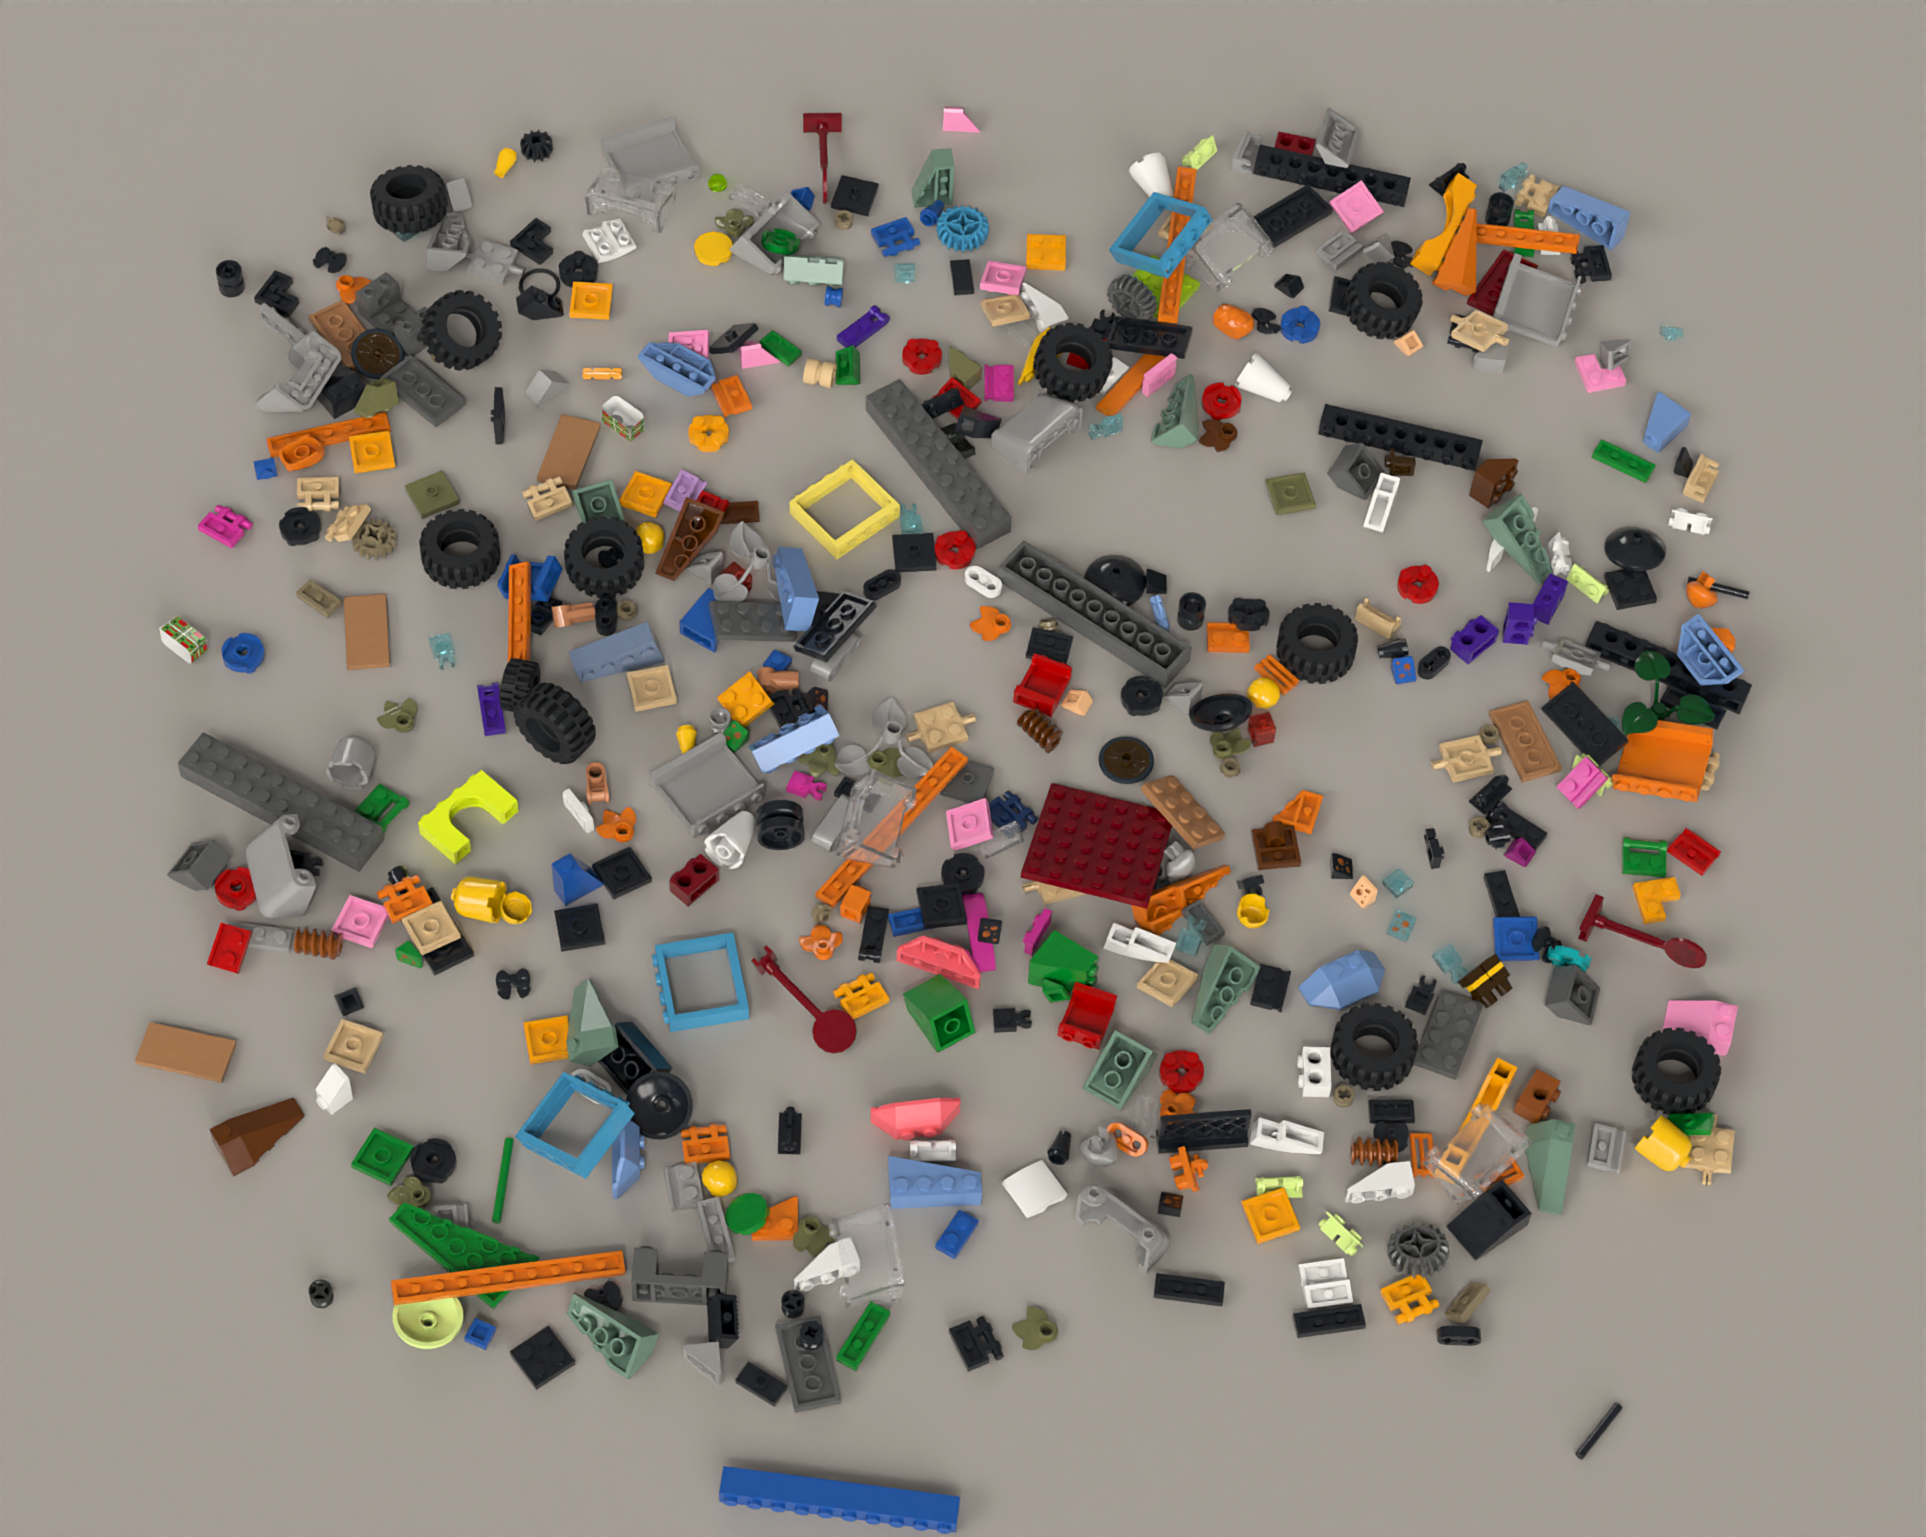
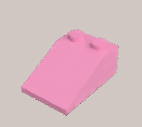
M1669 1000L1662 1032L1664 1028L1676 1030L1677 1027L1684 1028L1686 1032L1694 1031L1696 1036H1703L1707 1039L1706 1043L1708 1045H1713L1716 1050L1715 1054L1726 1056L1732 1040L1738 1006L1720 1001Z

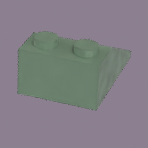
M612 479L572 491V498L580 522L585 524L587 519L594 518L596 520L599 519V516H605L606 519L615 517L618 518V522L625 521Z
M1115 1030L1082 1089L1122 1110L1147 1076L1158 1054Z

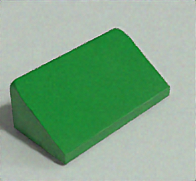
M853 345L836 351V384H860L859 351Z

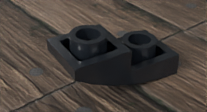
M551 596L548 601H537L531 613L530 631L541 636L553 621L551 607L562 605V601Z

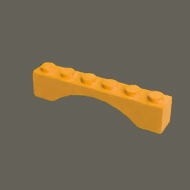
M1458 173L1449 182L1443 195L1446 206V223L1443 232L1433 239L1426 240L1416 250L1410 263L1428 276L1434 271L1438 272L1439 266L1443 265L1442 258H1445L1444 256L1455 235V231H1458L1460 228L1459 224L1463 221L1461 220L1462 217H1465L1467 214L1466 210L1470 209L1468 204L1476 196L1474 192L1477 185Z
M1500 1058L1496 1059L1466 1119L1439 1161L1437 1175L1455 1184L1458 1182L1514 1081L1518 1067Z

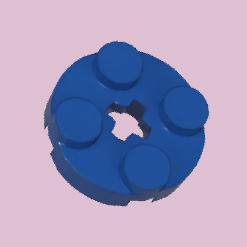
M1300 306L1299 308L1290 309L1282 315L1280 330L1282 335L1291 342L1296 340L1302 344L1309 343L1318 335L1320 320L1307 306ZM1297 324H1303L1304 327H1303V328H1302L1301 326H1298V327H1297L1296 325H1297Z
M240 633L239 636L233 639L232 637L228 638L221 650L224 665L235 672H245L247 674L255 672L265 657L261 640L250 633ZM244 650H247V654H246V655H243V656H242V655H240V654L238 653V652H243Z

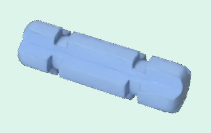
M1151 596L1150 604L1153 608L1152 611L1156 623L1164 630L1169 631L1170 625L1168 620H1166L1167 615L1161 596Z

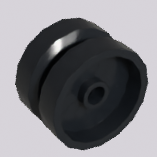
M773 800L764 803L756 810L757 838L761 846L771 850H788L797 847L805 840L803 808L800 804L789 800Z

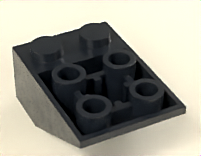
M1501 1180L1480 1195L1446 1227L1476 1261L1528 1226L1532 1213L1509 1186Z

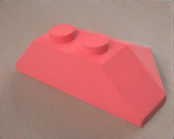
M924 935L898 946L896 961L936 975L941 974L944 978L976 989L980 988L981 974L971 954L964 947L957 944H949L937 937L932 938Z
M932 1098L882 1105L879 1108L872 1107L870 1108V1121L896 1140H912L915 1137L932 1138L936 1135H941L959 1114L961 1101L960 1098Z

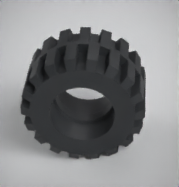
M517 658L509 660L500 686L499 700L502 710L514 712L515 705L535 685L540 683V667L538 662Z

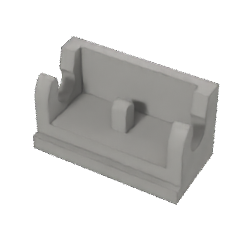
M1247 130L1244 131L1233 156L1231 170L1252 175L1260 145H1262L1254 140L1262 142L1263 138L1261 136L1250 133Z

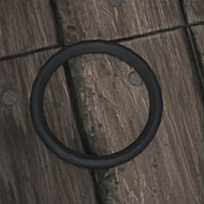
M533 269L526 272L520 278L518 287L520 293L524 292V280L533 273H547L555 279L556 289L551 295L556 296L560 290L559 278L555 273L547 269Z

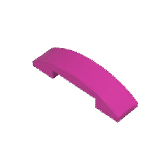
M983 893L962 895L967 917L971 956L979 972L996 970L993 944L977 940L980 918H988Z

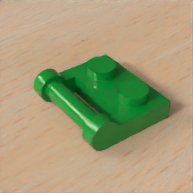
M379 783L353 812L381 826L384 834L387 830L386 827L402 809H406L410 805V802L404 796L397 795ZM394 803L395 805L382 818V820L377 821L381 817V815L391 806V804Z
M1623 837L1622 874L1665 878L1667 841L1653 842ZM1630 848L1658 850V854L1630 852Z

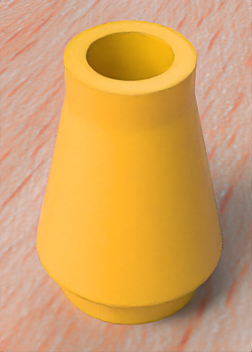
M503 148V150L499 151L494 170L496 176L504 178L517 161V153L514 150Z
M692 725L678 727L676 737L681 752L684 754L695 747L697 731Z

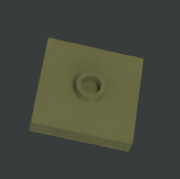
M442 470L404 485L408 496L422 519L460 504L459 498Z
M1305 473L1266 479L1265 484L1276 516L1316 508Z

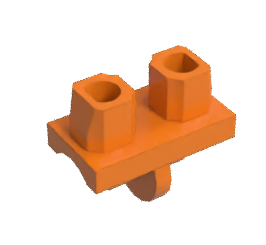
M1185 1146L1178 1148V1154L1169 1157L1173 1171L1184 1169V1174L1174 1177L1178 1190L1191 1188L1193 1192L1199 1191L1195 1173L1197 1172L1198 1177H1203V1171L1208 1168V1162L1205 1159H1200L1198 1154L1192 1156V1161L1190 1153L1186 1152Z

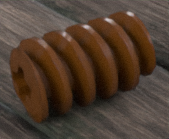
M1038 708L1025 711L1018 718L1017 725L1022 727V730L1030 738H1033L1036 743H1039V746L1045 749L1046 753H1050L1058 746L1063 731H1056L1057 726L1055 724L1050 726V719L1044 721L1046 716L1044 713L1038 715L1040 713Z

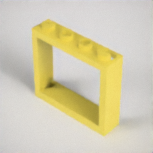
M852 459L845 465H841L833 473L825 475L818 483L810 485L800 495H795V498L790 501V514L836 559H839L900 517V504ZM852 478L882 509L834 540L804 510Z

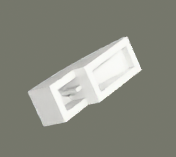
M1384 473L1380 474L1363 527L1383 533L1400 485V478Z
M1113 923L1103 949L1131 958L1169 963L1176 943L1137 927L1133 931Z
M1260 1117L1251 1125L1250 1145L1291 1153H1322L1324 1132L1285 1120L1281 1123H1276Z

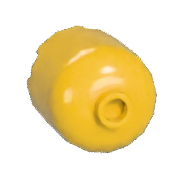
M468 876L462 879L457 887L453 889L451 899L454 901L457 913L461 916L487 923H498L502 918L499 914V904L503 895L507 894V886L505 882Z
M1661 1115L1651 1127L1654 1131L1648 1138L1645 1135L1634 1149L1661 1170L1671 1172L1679 1166L1684 1168L1690 1161L1691 1157L1688 1154L1692 1149V1142L1683 1131Z

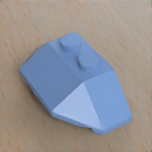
M649 342L638 354V359L656 380L687 397L704 394L716 380L711 360L679 343L663 342L655 344V342Z
M1697 614L1681 625L1677 656L1700 685L1728 684L1745 672L1700 614Z
M1356 950L1319 967L1298 989L1309 1006L1342 1010L1377 994L1385 968L1374 952Z
M631 1119L612 1143L613 1199H618L640 1179V1169H645V1157L640 1156V1149H645L644 1135H640L639 1126Z

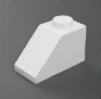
M334 1063L316 1088L317 1104L322 1110L327 1109L331 1115L353 1100L349 1078Z

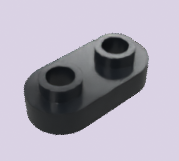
M889 569L867 580L863 585L864 596L870 600H878L897 590L901 586L900 573Z
M602 597L595 604L596 630L603 636H610L617 629L616 602L610 597Z

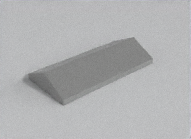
M1330 107L1326 110L1316 147L1325 164L1347 168L1350 164L1359 128Z

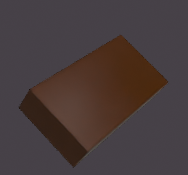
M758 501L729 502L720 525L738 524L742 521L744 523L760 522Z

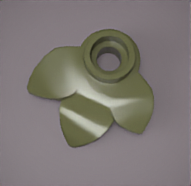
M736 208L728 210L724 217H715L716 226L726 229L731 237L741 236L745 228L751 226L754 222L753 216H744L743 212Z
M411 698L405 700L402 706L386 701L384 706L385 715L379 716L377 721L386 729H395L401 733L409 732L415 725L414 717L417 714V706Z
M1239 728L1225 735L1220 732H1213L1210 737V744L1214 747L1213 754L1220 760L1246 752L1252 743L1248 739L1242 740Z
M831 743L827 745L822 744L816 747V750L812 753H803L800 756L799 763L808 765L810 775L814 778L822 775L826 770L834 776H838L840 770L834 764L837 756L835 755V748ZM825 749L828 750V752L823 753L821 752V750Z
M887 748L884 751H874L868 757V766L876 772L880 780L894 783L895 777L903 776L897 767V761L901 756L899 749Z
M410 1176L404 1178L403 1186L394 1187L387 1197L391 1202L398 1205L397 1209L404 1202L418 1208H425L431 1202V1191L426 1186H422L418 1178Z
M808 1216L799 1222L798 1231L793 1236V1246L797 1252L807 1249L808 1253L816 1258L826 1248V1243H834L837 1239L829 1227L820 1225L817 1218Z
M1027 1307V1320L1012 1325V1330L1016 1336L1024 1339L1022 1348L1027 1350H1037L1044 1343L1053 1342L1058 1336L1057 1326L1048 1320L1047 1314L1043 1310L1036 1307ZM1048 1330L1050 1334L1044 1335L1042 1332Z

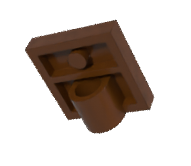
M1272 821L1265 824L1263 828L1251 830L1258 870L1301 866L1294 825L1283 826L1279 821Z

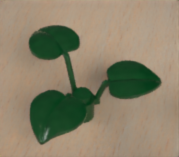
M1644 651L1640 654L1635 662V672L1643 680L1651 681L1655 679L1654 702L1651 708L1648 709L1641 702H1633L1625 708L1622 716L1624 735L1651 732L1656 728L1658 720L1664 721L1665 717L1669 718L1675 710H1678L1677 718L1687 724H1703L1714 720V714L1709 704L1698 695L1690 694L1683 696L1680 699V705H1675L1669 711H1667L1664 704L1658 703L1659 678H1667L1669 676L1670 664L1664 656L1657 652Z

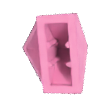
M944 107L943 131L981 133L965 114L964 107Z
M756 340L745 341L737 349L742 369L780 362L762 349L761 344Z

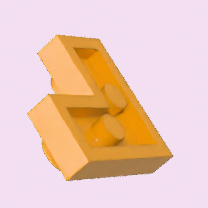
M1675 877L1633 883L1632 886L1644 924L1665 921L1666 914L1662 902L1679 900L1681 897Z

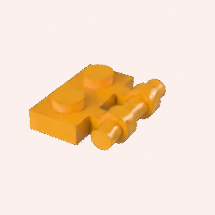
M872 972L866 975L861 974L856 977V980L848 984L845 982L839 985V988L832 991L836 999L841 996L845 997L840 1000V1005L844 1012L849 1014L853 1020L889 1003V997L879 981L872 985L870 984V982L875 980ZM860 987L862 988V990H860V991H858V992H856V993L853 994L852 991H854V990H856V989H858V988H860Z
M1411 1275L1380 1290V1294L1390 1311L1400 1309L1401 1314L1394 1317L1398 1325L1404 1322H1412L1415 1317L1422 1314L1428 1315L1432 1313L1433 1309L1439 1307L1437 1299L1428 1301L1426 1296L1432 1293V1289L1425 1277L1422 1278L1421 1275H1416L1415 1278ZM1417 1300L1419 1306L1410 1309L1408 1304Z

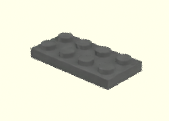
M411 355L380 377L395 381L398 397L434 427L439 426L466 405L465 399Z
M710 601L708 605L716 640L795 642L797 638L796 631L785 630L781 603Z
M1442 989L1415 1057L1414 1065L1455 1080L1484 1004Z
M821 1315L776 1324V1335L794 1412L798 1413L841 1404ZM809 1321L817 1322L823 1328V1343L816 1350H807L800 1343V1329L804 1323Z

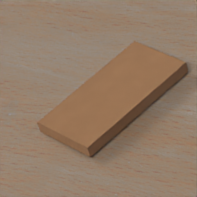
M341 300L309 315V321L319 335L339 350L341 354L340 363L352 371L356 370L351 358V348L357 336L366 331V329L347 303ZM377 351L373 353L377 357H380L382 355Z
M562 414L537 475V481L544 483L546 479H554L560 476L563 483L559 485L560 487L565 486V488L576 490L600 431L601 424Z
M386 594L344 597L347 670L390 667Z
M1528 700L1489 711V717L1493 725L1498 729L1499 737L1522 783L1561 772L1562 767Z
M150 1022L135 1062L137 1065L223 1083L237 1044L235 1040Z

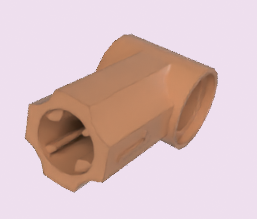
M592 602L551 607L555 628L595 620V609Z
M763 667L757 670V681L768 695L775 693L776 690L799 688L798 671H775L771 667Z

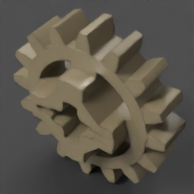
M371 518L370 523L363 522V526H360L351 541L354 551L359 552L360 557L366 555L367 560H369L371 556H374L375 560H378V556L381 555L383 558H386V552L392 553V547H396L397 536L394 527H390L388 521L382 524L381 519L374 522L373 518Z

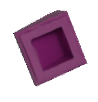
M1521 837L1511 842L1504 856L1523 867H1527L1537 851Z

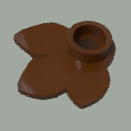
M1206 420L1202 422L1207 432L1200 437L1199 443L1206 447L1214 446L1216 452L1227 450L1230 447V443L1237 438V429L1231 423L1223 424L1219 420Z

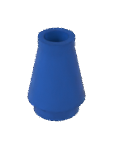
M936 200L921 211L920 221L925 226L930 227L937 224V220L944 209L943 202Z

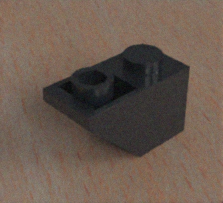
M531 285L516 297L518 313L531 320L557 318L564 315L561 299Z
M964 406L954 432L971 438H991L993 432L999 429L1002 419Z

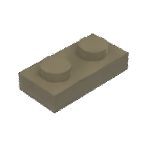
M310 579L296 592L298 599L326 618H329L342 606L340 599Z
M1470 1281L1444 1313L1450 1321L1465 1323L1491 1290L1487 1284Z

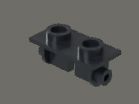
M1457 163L1455 167L1442 176L1437 177L1429 186L1443 197L1449 182L1458 173L1467 179L1470 178L1465 173L1467 169L1466 164Z
M952 387L951 390L942 393L941 396H936L928 401L925 400L921 406L934 419L965 403L960 396L958 388L953 389Z
M1505 774L1498 777L1495 776L1469 800V803L1485 815L1512 790L1508 786L1509 778Z
M787 1107L784 1113H779L778 1154L800 1155L802 1113H797L794 1107Z

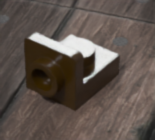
M1390 448L1389 455L1385 456V468L1389 469V475H1414L1415 457H1395L1394 448Z

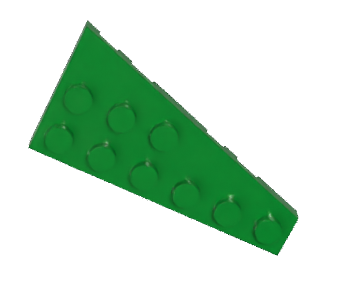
M406 1202L389 1218V1222L449 1273L536 1262L540 1259L536 1255L520 1251L521 1249L500 1243L497 1239L467 1227L463 1228L453 1224L450 1220L431 1215L430 1212ZM511 1290L477 1294L476 1296L494 1310Z

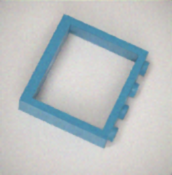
M1153 192L1110 247L1109 251L1118 263L1168 279L1212 222V218L1205 207ZM1164 209L1192 217L1159 260L1132 252Z
M733 933L655 945V954H651L653 967H658L659 973H655L656 984L662 988V992H659L660 1004L665 1005L666 1011L662 1012L665 1024H669L670 1032L749 1019V1007ZM726 949L737 1005L675 1015L664 959Z
M563 1072L515 1137L528 1150L586 1179L635 1113L628 1107L630 1103L621 1096L616 1098L610 1091L605 1088L600 1090L591 1081L585 1083L577 1074L573 1077ZM575 1091L613 1110L578 1158L539 1139Z

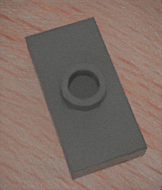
M1200 899L1182 909L1181 914L1206 946L1225 935L1223 928Z

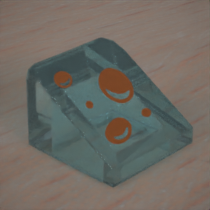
M1396 910L1386 934L1407 942L1415 926L1416 917Z

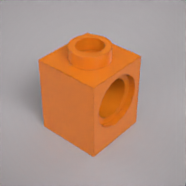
M851 884L840 905V916L861 923L867 912V906L871 904V892L862 886L857 887Z

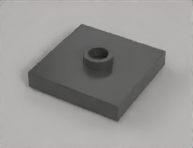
M968 761L940 792V795L967 803L983 799L993 777L994 768Z

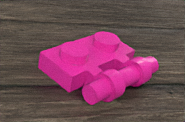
M218 504L215 507V512L218 514L215 515L209 512L198 524V531L233 548L244 536V530L241 528L244 527L250 530L253 523L247 520V517L244 515H237L232 512L231 508Z

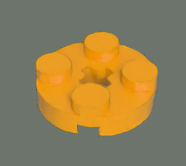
M719 415L696 416L692 419L688 429L689 441L692 445L697 446V449L700 451H717L721 449L720 446L728 442V425L725 423L724 418ZM711 431L713 433H711V436H707L705 432Z

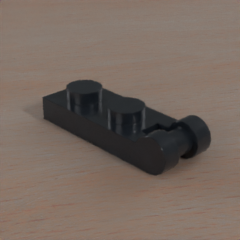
M1498 801L1494 806V810L1490 811L1486 816V820L1489 823L1500 822L1503 824V827L1508 826L1512 838L1518 839L1523 837L1535 850L1547 838V832L1510 810L1501 801Z
M867 906L858 955L859 961L868 959L873 960V963H880L889 909Z

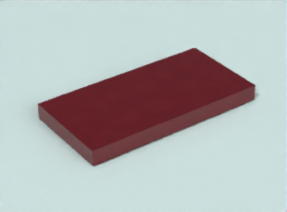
M1503 249L1476 287V292L1468 298L1467 305L1493 317L1514 253ZM1521 258V264L1538 269V265Z

